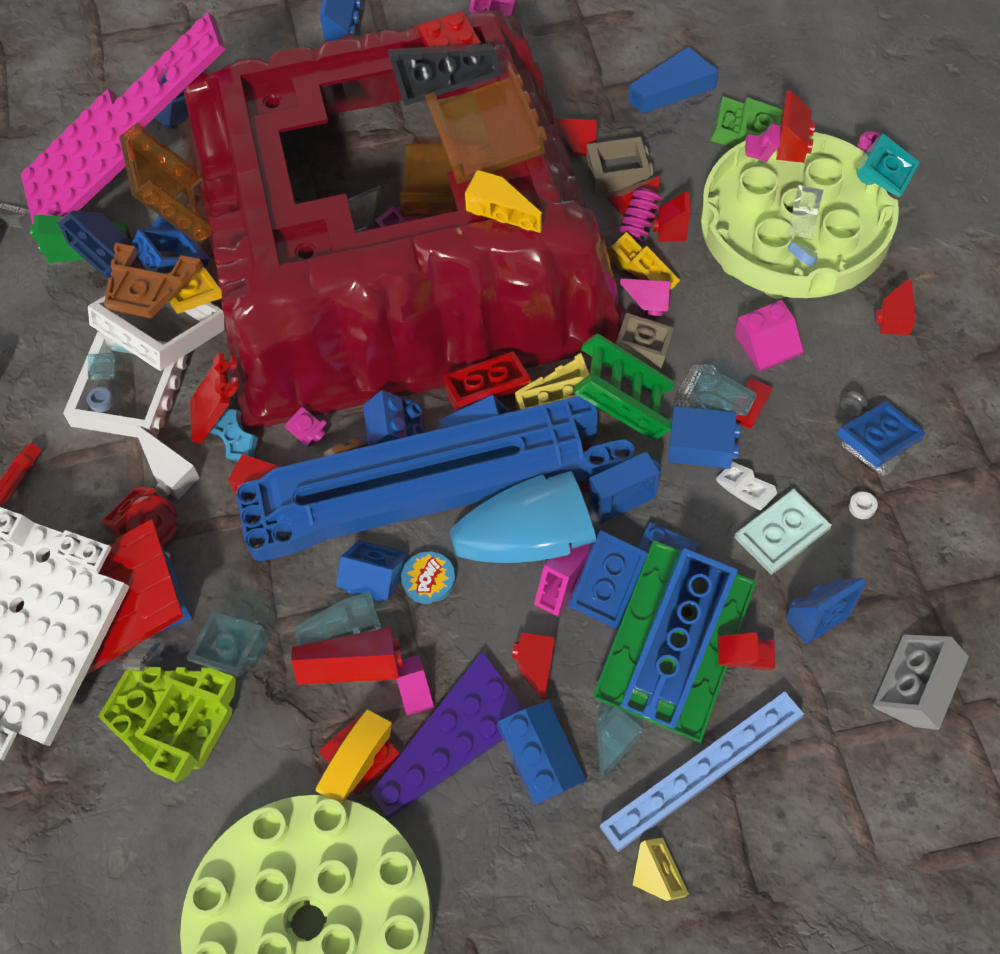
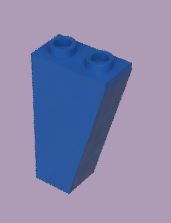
M687 47L630 84L628 102L642 113H646L704 93L717 87L719 70L703 59L698 53Z

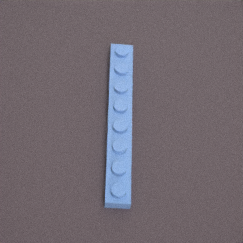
M783 692L600 825V829L617 852L621 851L800 720L804 713L788 694Z

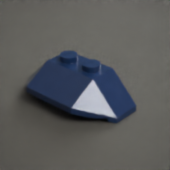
M72 210L57 222L67 244L106 278H111V261L115 257V243L132 246L133 241L103 213ZM136 256L131 267L144 270L142 262Z

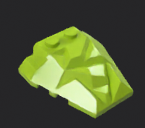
M127 667L98 717L130 747L131 751L152 772L178 783L188 777L192 769H200L206 763L232 716L233 709L229 706V703L234 696L236 679L234 676L212 668H201V671H188L185 667H177L176 671H163L161 667Z

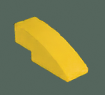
M367 709L333 757L316 787V792L343 804L373 765L375 755L389 739L392 723Z

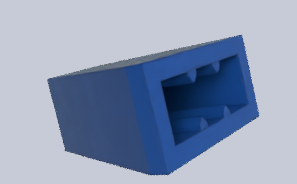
M491 395L440 419L439 422L442 429L511 411L494 395Z

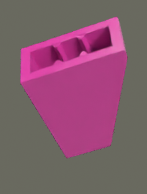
M592 543L573 549L569 544V555L552 558L546 562L534 605L557 617L559 616L570 598Z

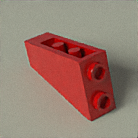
M391 627L293 646L291 649V662L297 685L399 679L398 667H403L399 637H393Z

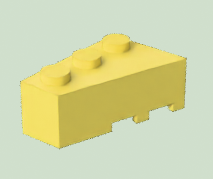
M580 353L575 356V360L567 365L558 366L555 368V372L545 378L540 377L516 391V411L578 396L574 393L575 385L589 375L582 354Z

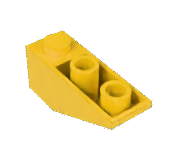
M477 170L465 192L466 211L472 212L475 215L489 217L502 223L519 226L525 230L541 233L542 212L504 178Z

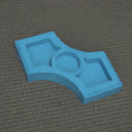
M226 409L210 433L218 435L223 439L226 446V458L230 461H238L242 454L254 458L258 438L245 432L241 423L242 412L235 409Z

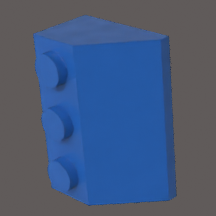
M322 0L320 19L325 40L334 41L341 39L347 34H357L355 25L359 24L358 10L362 9V0Z
M549 701L523 709L498 721L497 728L533 807L586 782V778Z

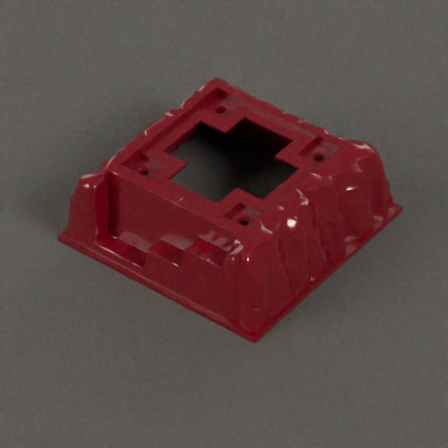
M477 11L471 15L465 14L481 44H492L501 76L425 99V102L474 92L496 162L447 172L458 211L355 233L346 194L295 204L279 133L328 123V118H331L336 113L377 107L384 103L403 100L388 50L426 47L418 33V26H409L407 31L394 28L378 33L364 34L362 38L355 34H347L339 40H325L318 49L305 46L273 53L269 61L260 58L236 59L234 63L216 72L205 69L183 90L193 131L191 137L217 284L222 294L220 301L224 313L230 357L231 355L237 356V366L233 374L234 377L238 378V388L236 391L245 432L286 423L301 407L312 416L364 405L381 390L401 397L445 387L443 375L514 351L523 367L529 368L573 358L580 353L586 355L587 353L582 351V345L596 334H600L616 345L625 314L618 298L617 285L610 268V259L606 251L605 241L598 229L595 213L592 209L585 206V200L582 197L571 162L553 117L551 101L548 100L539 64L532 57L528 41L524 38L522 27L517 18L512 15L504 16L500 11ZM477 170L504 178L542 212L541 233L525 230L519 226L502 223L495 219L466 211L465 192Z

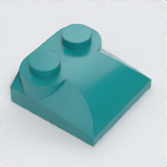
M882 133L870 146L858 165L857 176L864 184L873 185L876 183L888 192L900 197L920 162Z

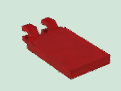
M218 353L213 359L212 368L191 397V442H203L228 407L229 397L235 394L238 388V378L232 377L231 382L228 383V376L233 373L237 366V356L231 355L230 360L225 361L224 353Z

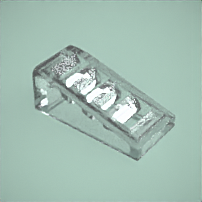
M152 637L146 639L126 651L116 662V668L144 671L157 664L164 657V640Z

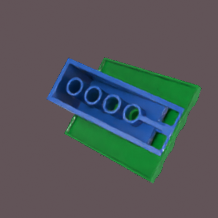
M653 540L592 698L701 743L727 666H718L717 638L719 636L736 635L739 633L756 581L737 574L738 569L686 548L677 550ZM685 606L689 607L691 611L688 617H684L681 614V610Z

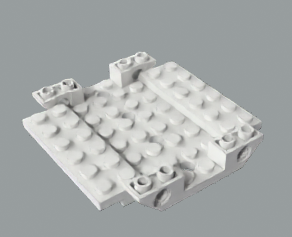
M1 507L0 760L4 761L17 733L47 746L51 745L129 586L123 582L98 574L112 548L109 545L66 530L62 533L34 523L21 514ZM50 551L48 560L42 562L43 555ZM24 601L23 609L16 613L17 605Z

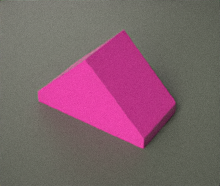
M419 655L403 659V667H398L399 679H397L406 715L434 708Z

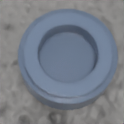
M100 386L93 388L87 394L86 401L91 410L102 413L113 406L114 397L108 388Z

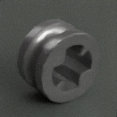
M855 391L848 392L841 402L842 409L852 416H860L863 409L868 405L867 399Z

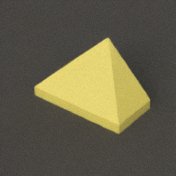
M657 838L643 841L640 844L633 885L666 901L689 895L664 839Z

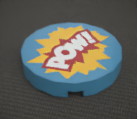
M432 551L421 552L411 557L405 563L401 573L402 586L407 596L415 602L422 604H432V602L438 600L440 602L453 590L455 584L454 568L450 560L442 554Z

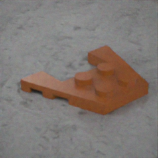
M115 243V257L111 261L112 274L111 278H108L104 304L109 310L152 318L202 269L201 259L181 255L171 274L167 275L132 268L131 265L138 254L136 247Z

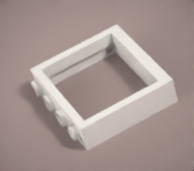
M105 296L88 305L90 326L159 371L224 331L223 310L210 302L184 311L200 322L164 345L117 316L122 312L107 309L104 304Z
M97 332L63 412L71 427L138 437L135 429L140 426L157 439L160 428H164V418L167 410L169 411L172 407L174 391L178 390L180 386L182 370L187 367L185 363L187 355L164 369L145 420L88 411L87 394L98 386L111 352L118 351L133 354L103 333ZM158 341V342L161 343L162 345H164V344L167 343V342H163V341Z

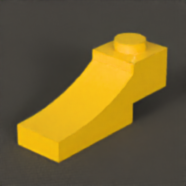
M627 232L607 251L609 259L620 270L624 269L640 280L670 281V290L680 281L648 246L642 249Z

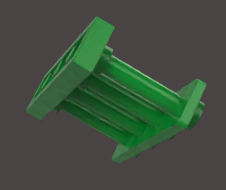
M600 334L594 335L582 345V351L592 356L590 374L575 385L574 393L653 441L672 430V422L660 415L662 395L675 386L673 380ZM602 363L612 369L611 384L600 378ZM622 376L632 381L630 396L620 390ZM642 388L651 393L650 408L640 403Z

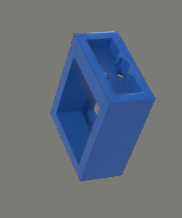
M138 229L132 242V246H135L138 251L137 257L145 268L152 272L162 274L172 272L181 255L201 259L205 269L210 260L187 229ZM174 251L178 257H162L159 252Z
M646 451L590 477L589 505L601 524L657 498L659 476L661 474L658 462L655 459L652 460Z

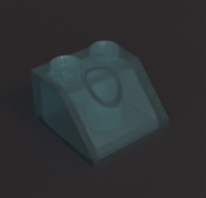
M211 611L187 656V660L240 677L257 666L268 644V640L263 626Z

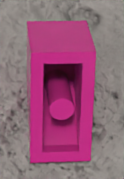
M620 280V284L643 310H648V315L662 316L663 311H668L670 281Z

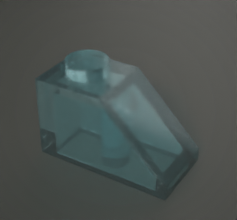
M701 374L691 392L701 409L735 412L736 415H747L757 396L754 391L723 374Z
M617 706L610 713L606 710L596 721L598 725L596 730L599 776L603 780L638 742L642 735L643 728Z

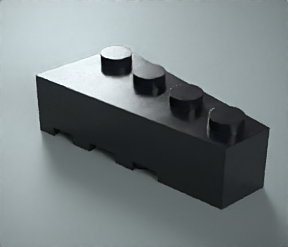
M492 44L388 50L405 106L501 76Z

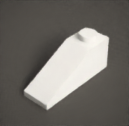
M138 426L135 431L152 473L158 482L156 487L164 495L168 496L171 494L179 500L199 479L195 467Z

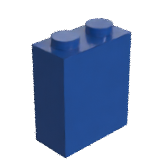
M674 406L668 462L731 469L732 459H738L739 444L734 443L735 439H739L740 424L736 423V413Z

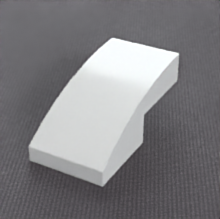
M732 462L731 469H725L716 478L717 482L731 494L760 511L777 494L774 485L755 478L753 470L735 462Z

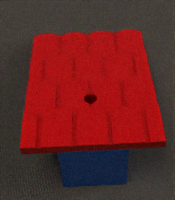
M152 519L116 538V541L109 545L112 548L98 574L123 582L129 586V589L86 675L156 633L193 620L179 575L161 545L155 523ZM24 601L17 605L16 613L23 609Z

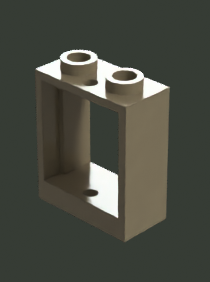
M641 137L587 144L586 161L594 194L620 191L627 186L648 180L653 176L652 163L647 161L648 148L643 146ZM637 156L640 168L603 173L600 161Z

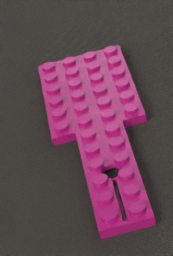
M207 12L201 19H198L169 50L163 53L162 57L154 65L150 66L136 82L132 83L130 88L121 97L116 98V94L109 89L98 96L87 110H84L57 139L53 140L43 153L38 155L29 167L23 170L21 177L32 225L34 215L36 214L64 217L72 210L79 211L134 159L129 141L226 50L213 15ZM168 70L166 74V79L168 81L164 84H161V78L164 72Z

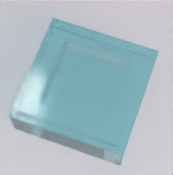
M114 353L88 354L89 380L115 378Z

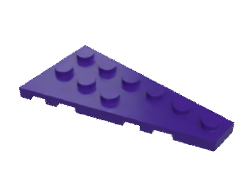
M481 652L371 791V796L387 820L503 741L497 728L498 721L525 709L483 652Z

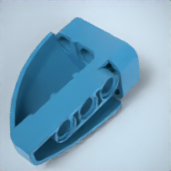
M571 471L548 477L547 480L544 475H539L517 484L479 505L456 523L450 531L455 555L470 560L492 563H522L557 558L570 554L569 544L573 549L596 542L594 528L586 504Z

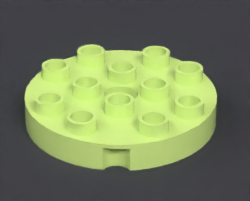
M814 132L813 136H809V139H813V148L811 154L807 153L805 163L776 160L777 150L767 162L745 155L746 141L733 147L718 160L705 184L701 208V228L710 252L727 274L734 276L755 289L764 291L771 298H815L852 289L868 278L880 266L886 257L896 230L899 214L898 200L890 197L887 190L876 183L867 185L860 181L857 176V167L863 159L865 152L839 138ZM801 209L809 215L798 216L794 214ZM792 242L803 244L817 253L818 260L814 266L803 263L789 252L788 248Z
M323 795L296 796L267 804L249 813L226 830L206 853L192 878L184 901L180 931L181 953L429 954L433 930L432 904L427 882L416 855L399 831L385 818L373 810L347 799L341 804ZM310 904L321 909L324 917H327V921L324 923V927L319 935L312 938V940L306 941L294 934L292 928H290V922H292L293 916L298 909Z

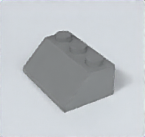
M903 635L873 707L913 727L939 730L969 656L952 637Z

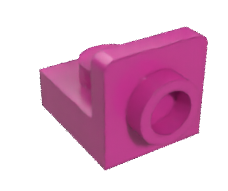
M771 124L766 132H762L760 137L748 134L746 137L745 155L767 162L780 146L781 126Z
M301 407L285 424L284 428L308 447L312 441L317 444L326 434L323 429L327 422L324 419L319 422L307 410Z

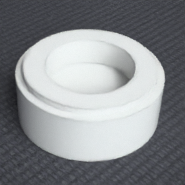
M857 492L850 500L849 510L852 515L859 519H868L875 514L878 502L869 492Z

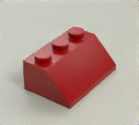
M514 351L443 375L448 400L455 412L491 395L500 398L509 394H515L516 391L531 382L529 374Z

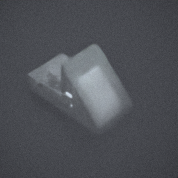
M798 185L788 236L812 240L823 194L822 189Z

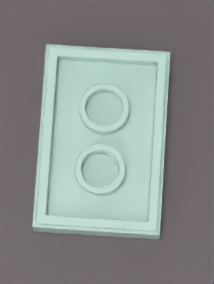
M792 489L736 532L734 538L773 575L830 530L832 525L795 489Z

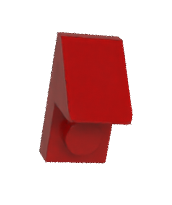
M757 633L727 635L717 638L718 666L772 670L775 668L774 640L758 639Z

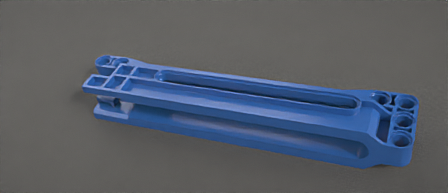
M580 396L275 468L261 479L240 485L236 491L244 541L250 555L256 561H267L298 553L328 539L487 501L497 494L539 475H544L547 480L548 477L571 471L576 481H589L590 477L633 458L635 449L628 440H616L590 447L587 451L583 452L581 443L596 439L597 410L595 405ZM618 455H625V456H627V457H626V458H620V457H618ZM594 461H600L601 463H600V464H594V463H592V462H594ZM251 497H255L253 500L246 501ZM259 519L257 523L250 524L252 521ZM291 536L288 540L281 541L283 537ZM264 542L262 546L255 547L256 544Z

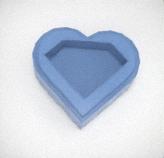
M792 242L788 248L789 252L809 266H814L818 260L817 253L803 244Z

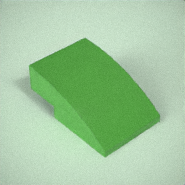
M722 96L716 107L710 141L735 147L746 141L748 134L759 136L762 132H766L771 124L780 126L783 109L748 97L744 103Z

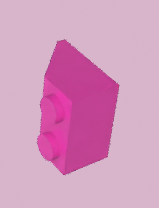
M782 300L738 318L735 337L759 372L803 354L795 318Z

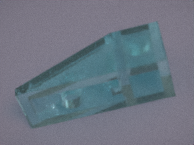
M369 591L341 600L295 626L294 629L298 644L303 645L381 629Z

